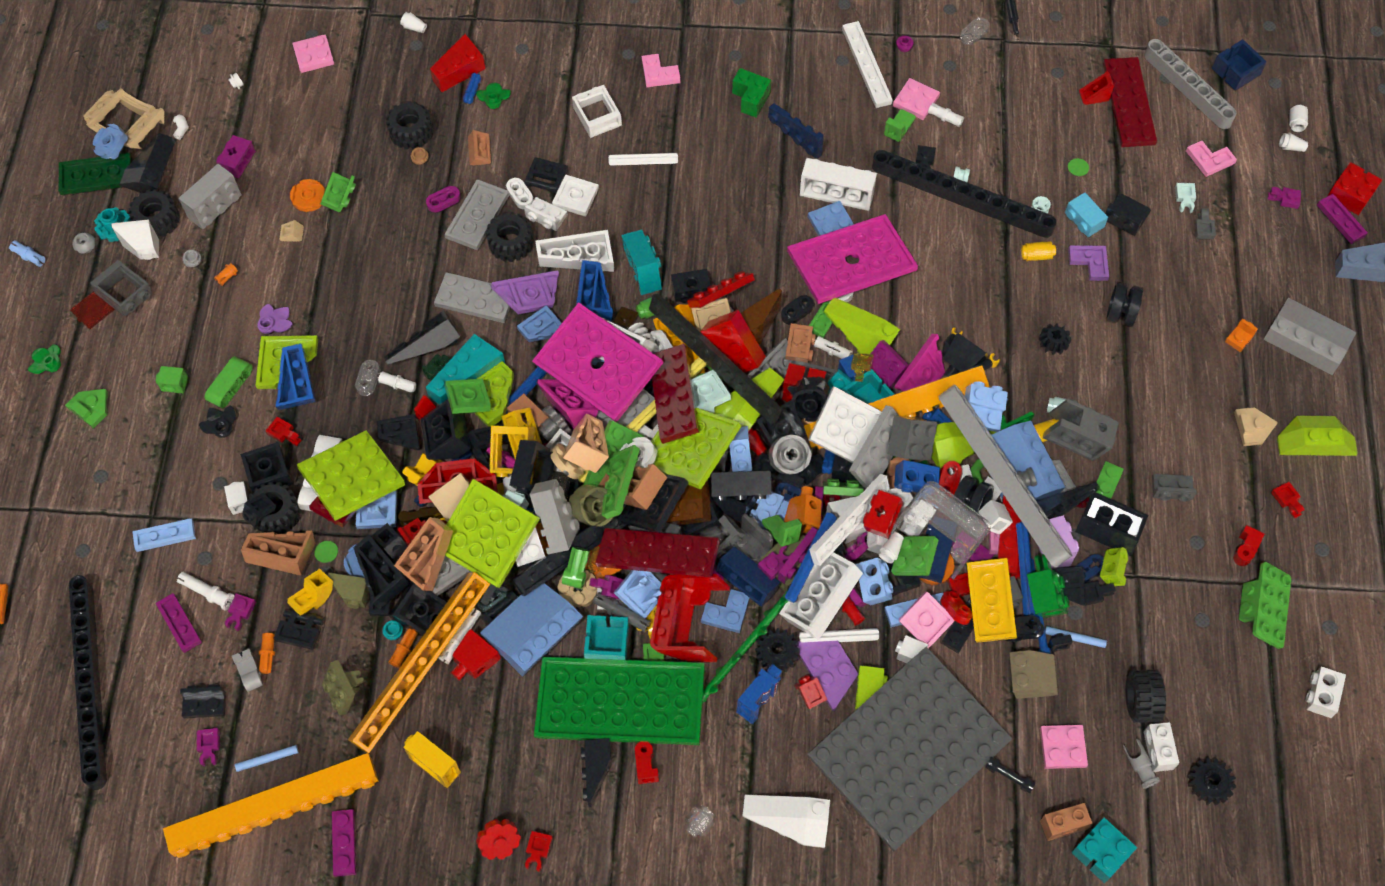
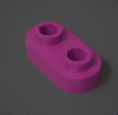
M448 186L429 195L426 199L428 210L436 213L458 203L461 198L460 191L455 186Z

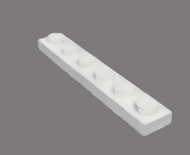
M859 21L843 25V33L875 108L891 105L893 99Z
M880 474L873 480L836 522L825 531L821 538L812 545L809 550L815 565L821 566L860 524L866 512L869 513L872 507L870 505L871 499L874 494L877 495L878 490L887 493L890 491L886 475Z

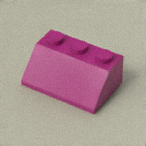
M538 379L537 383L546 399L552 404L553 408L563 415L573 428L578 425L585 414L596 418L599 410L558 380Z

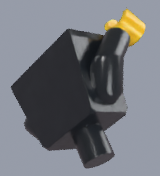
M955 327L952 328L951 334L943 342V360L949 365L944 373L946 377L979 366H983L984 371H986L990 367H996L1000 362V359L997 361L993 360L994 353L987 359V353L962 336L963 331L955 333Z

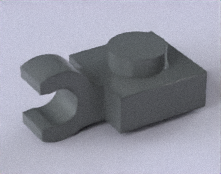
M1201 208V213H1198V219L1195 221L1196 239H1214L1216 236L1215 220H1209L1208 208Z

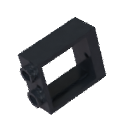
M520 440L509 486L515 488L517 493L526 494L527 498L531 499L530 493L536 483L551 480L554 463L550 456L553 453L551 449L537 441ZM535 458H537V462H536V466H535V471H534L532 483L529 484V483H530V479H531V475H532V471H533V466H534Z

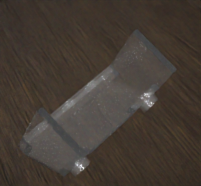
M929 481L919 490L901 513L891 533L893 534L904 522L910 526H916L924 519L955 542L951 548V555L960 563L951 576L954 580L991 531V525L987 519L934 481Z

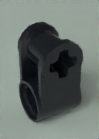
M1034 615L1015 617L1017 638L1006 639V641L1017 642L1040 638L1044 634V626L1038 617Z

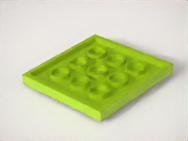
M696 408L699 433L662 444L658 430L651 442L658 451L653 464L662 473L685 478L689 482L688 485L702 489L742 426L738 421Z
M367 430L297 464L298 470L335 521L405 486L404 479Z
M473 479L446 524L453 530L445 556L500 588L540 518Z

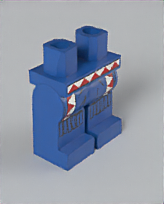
M773 664L767 671L761 669L758 677L755 678L738 699L736 713L753 725L758 719L759 707L766 704L770 696L774 697L777 693L778 683L781 680L779 676L782 674V671Z

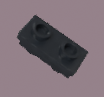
M210 684L207 687L201 688L191 685L180 689V694L183 696L182 717L184 719L225 716L226 692L220 685Z

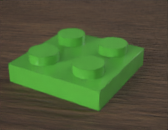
M483 379L445 381V390L452 414L490 411L491 404Z
M828 478L827 481H823L822 486L823 494L859 496L864 491L863 486L858 483V480H847V483L839 482V479Z
M935 536L904 537L898 558L894 560L891 572L894 575L929 576L939 540Z

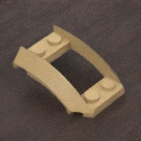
M121 88L115 93L113 90L105 92L83 115L87 122L86 125L95 132H98L101 128L106 129L99 122L104 120L105 116L119 102L141 115L125 133L128 136V140L124 143L126 147L141 149L138 143L145 138L148 132L157 123L164 124V110L162 108L156 109L154 106L132 97Z

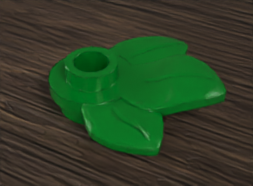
M493 82L486 87V90H478L476 95L480 101L485 102L488 108L496 109L501 106L502 100L510 97L511 91L509 89L502 90L499 83Z
M53 344L48 350L45 348L34 350L31 355L34 362L28 367V371L34 374H40L43 371H57L61 367L59 358L60 347Z

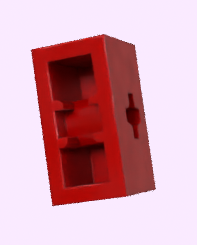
M878 490L877 495L874 494L871 499L870 505L872 507L869 513L866 512L863 518V526L866 531L889 539L903 506V501L901 497ZM885 511L886 514H881L879 517L878 513Z

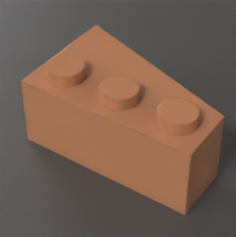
M648 464L646 468L634 467L633 477L630 481L624 504L647 510L667 479V476L654 464ZM605 474L598 486L605 488V482L609 480V475Z
M429 517L394 566L423 591H433L453 530L440 519Z
M293 531L287 532V534H274V532L250 533L242 546L241 552L246 563L302 575L315 546V539L312 531L295 534Z

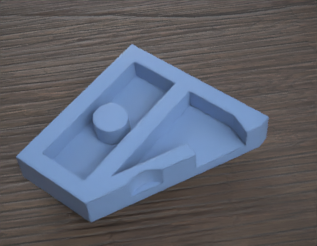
M546 305L517 325V329L528 342L550 339L562 323Z

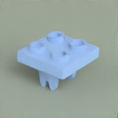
M397 490L359 508L356 511V528H381L386 523L391 527H396Z
M631 570L614 594L633 612L646 619L657 605L659 595L662 594L660 591L661 582L651 572Z

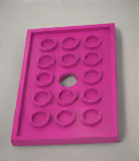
M886 214L787 246L788 254L817 304L897 278L918 269L917 263ZM851 255L854 258H858L859 262L849 264L845 258Z
M579 302L532 360L535 365L616 423L664 363L662 359ZM595 357H604V364L601 368H592L591 362Z

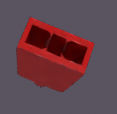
M470 629L452 655L457 666L451 671V674L459 681L466 673L476 679L501 659L500 654Z

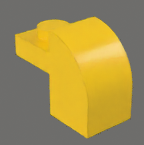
M423 453L416 466H406L402 473L408 477L407 480L417 485L435 463L444 461L441 459L428 460L426 453Z
M318 569L304 578V588L289 597L287 603L300 616L313 607L317 610L329 598L333 588V581L321 569Z

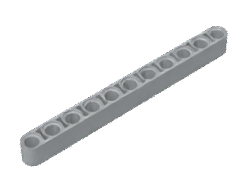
M953 384L938 396L939 400L1053 567H1058L1072 557L1071 551L961 390Z

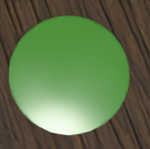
M1077 158L1069 162L1068 170L1073 175L1083 176L1088 173L1089 165L1085 160Z
M323 541L315 548V557L323 563L331 562L338 554V547L331 541Z

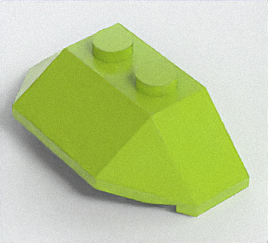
M1296 416L1277 437L1279 455L1357 456L1358 454L1355 437L1336 416Z

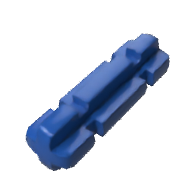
M473 73L471 75V80L463 96L464 103L471 104L473 102V97L479 86L477 84L481 80L480 74Z
M827 449L824 455V463L822 464V472L824 474H831L835 454Z

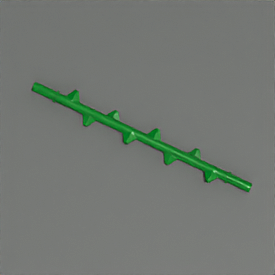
M787 591L772 609L764 612L765 617L726 664L716 669L715 677L703 690V703L707 701L706 699L710 694L718 692L719 683L756 639L767 633V626L788 602L785 599Z

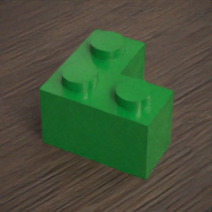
M740 68L733 79L732 93L742 97V113L757 118L771 93V79Z

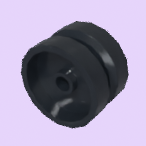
M1117 281L1110 299L1106 321L1116 323L1119 321L1121 313H1123L1122 324L1133 327L1141 307L1143 287L1132 286L1128 296H1126L1127 284Z
M967 475L963 477L951 503V516L963 519L966 516L967 522L977 526L981 524L982 520L978 512L986 503L992 500L994 486L985 482H981L978 485L977 479Z

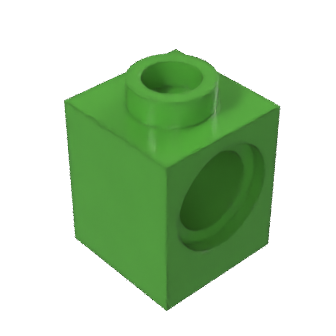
M161 366L160 372L156 375V383L161 391L184 394L188 380L184 369Z

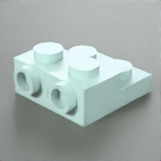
M714 370L691 379L696 408L714 413L715 406L731 400L730 393Z

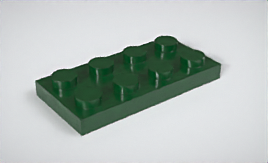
M130 153L119 154L116 159L95 157L59 162L58 191L60 195L120 188L122 187L119 186L125 169L131 164L132 157Z

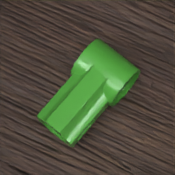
M572 547L568 567L565 568L562 577L563 585L578 589L583 588L586 579L585 569L589 550Z

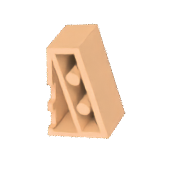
M585 414L572 432L563 459L577 464L585 470L596 473L609 457L603 422L589 414Z

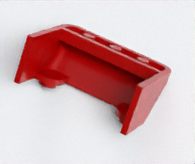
M679 574L666 576L661 582L660 591L662 594L658 597L650 639L651 647L658 653L687 662H717L718 658L704 646H698L695 642H689L688 637L694 606L706 604L710 599L711 591H728L730 586L717 574H712V577Z

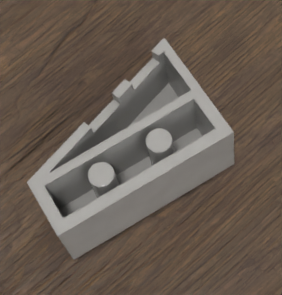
M557 479L536 483L530 493L535 514L541 518L544 528L540 531L542 536H546L549 545L546 548L547 554L567 551L570 549L579 530V522L574 518L571 505L567 502L564 490L559 485Z

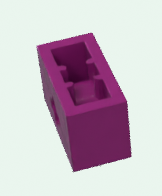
M232 135L231 139L227 141L223 152L217 157L216 163L233 174L234 177L240 178L256 152L252 141Z

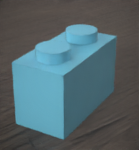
M1086 193L1068 202L1065 211L1067 217L1087 237L1103 229L1108 220V216Z

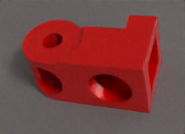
M1246 525L1239 536L1244 541L1233 555L1234 562L1239 566H1247L1254 558L1265 534Z
M641 741L635 746L638 784L659 782L658 768L652 769L653 748L649 742Z

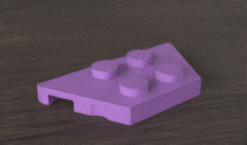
M552 271L491 283V289L517 314L539 311L546 305L550 309L553 308L559 272Z
M838 640L799 642V646H797V648H800L799 657L810 675L818 678L827 698L826 702L832 712L835 711L842 698L857 679L858 672Z

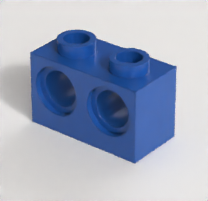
M903 460L895 466L894 488L901 489L902 492L906 493L917 492L921 496H930L939 490L940 467Z

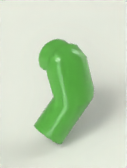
M977 459L970 468L972 478L977 479L978 485L984 482L980 474L984 465L980 459Z

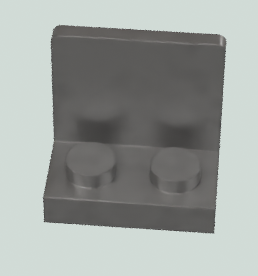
M745 513L742 516L741 530L745 535L741 538L742 541L736 548L758 564L759 560L772 549L773 537L769 531L763 530L758 526L759 524L754 517H749Z

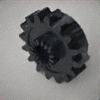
M777 628L776 633L768 630V636L765 634L761 635L763 641L757 640L759 647L755 648L756 653L759 654L756 656L757 661H762L761 667L767 666L769 668L773 664L780 670H784V672H787L788 667L794 668L793 662L799 660L796 654H800V648H797L799 646L798 640L793 641L795 638L794 634L788 636L786 629L783 633H780L779 628ZM776 648L782 649V652L778 654L773 653Z
M1206 758L1204 763L1199 760L1196 766L1190 769L1192 773L1187 777L1191 780L1188 787H1192L1193 791L1191 794H1196L1198 801L1204 800L1206 805L1213 802L1217 806L1220 801L1225 803L1228 800L1227 797L1230 798L1234 794L1231 790L1236 788V785L1232 783L1236 777L1230 776L1232 769L1226 770L1225 762L1220 765L1217 758L1213 762ZM1208 778L1212 779L1215 782V785H1211V783H1209Z

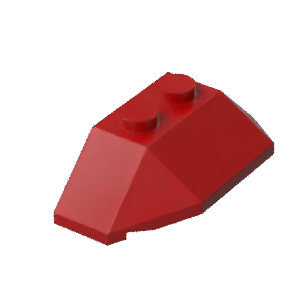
M475 458L435 463L417 484L419 504L433 503L429 496L460 473H463L469 483L475 479L498 493L496 475L490 473V470Z

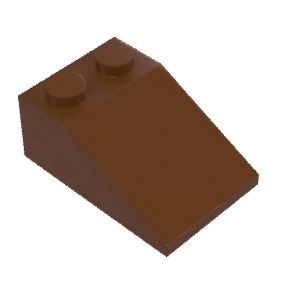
M780 288L741 312L759 345L781 309L782 290Z
M709 478L702 489L690 485L686 486L667 523L684 525L711 521Z

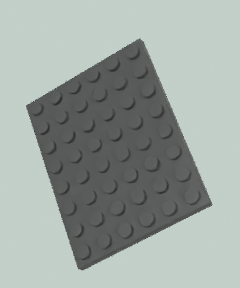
M925 647L808 753L807 756L894 852L986 765L991 757H994L1008 744L1012 738L938 658Z

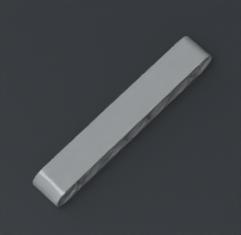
M1150 40L1144 55L1146 60L1219 128H1230L1236 117V110L1161 40Z

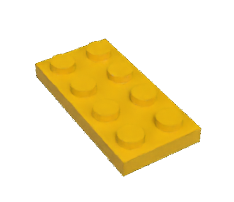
M1008 559L967 563L976 643L1016 639L1017 632Z

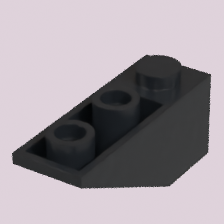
M388 523L372 534L375 542L391 561L396 564L408 547Z
M609 738L584 740L585 747H581V759L585 760L586 767L582 768V780H586L587 788H583V801H587L588 807H592L611 767Z

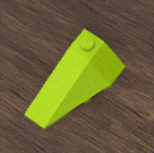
M838 298L832 299L824 310L826 316L846 335L849 343L852 342L860 356L865 359L868 358L881 340H885L891 345L900 331L899 328L887 320Z
M770 367L751 379L771 398L784 381ZM734 390L730 393L731 400L714 407V414L738 421L742 427L748 426L749 431L760 413Z

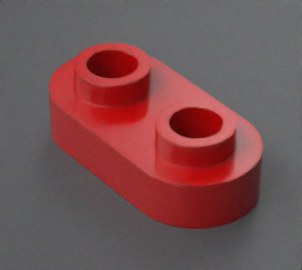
M949 461L941 467L939 490L936 491L939 498L948 500L954 497L962 474V468L959 463ZM948 468L953 470L952 475L948 474ZM943 487L948 488L947 494L943 492Z
M954 591L943 593L940 602L953 620L963 625L968 624L973 614L959 594Z

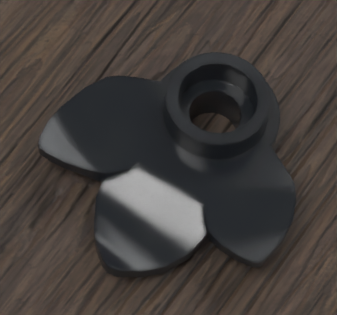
M229 405L222 412L210 407L207 413V421L199 423L202 432L215 434L219 438L229 436L232 432V423L236 419L234 408Z

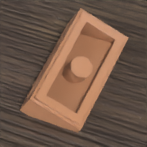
M473 130L468 136L470 165L490 164L489 134Z

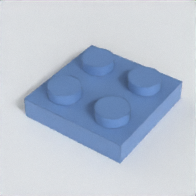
M841 201L808 213V219L818 236L854 225Z

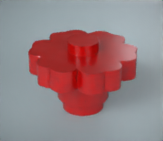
M494 819L485 824L484 830L478 832L476 843L483 857H487L489 860L494 859L496 856L498 859H504L513 853L512 849L519 846L521 836L514 822H510L508 819H504L501 822Z

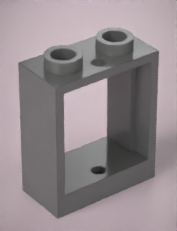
M119 260L90 282L94 293L124 317L133 312L138 305L152 295L149 284ZM125 277L139 289L122 303H119L106 291Z

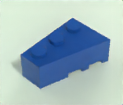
M582 260L576 305L579 302L596 315L611 322L613 310L610 306L601 263Z

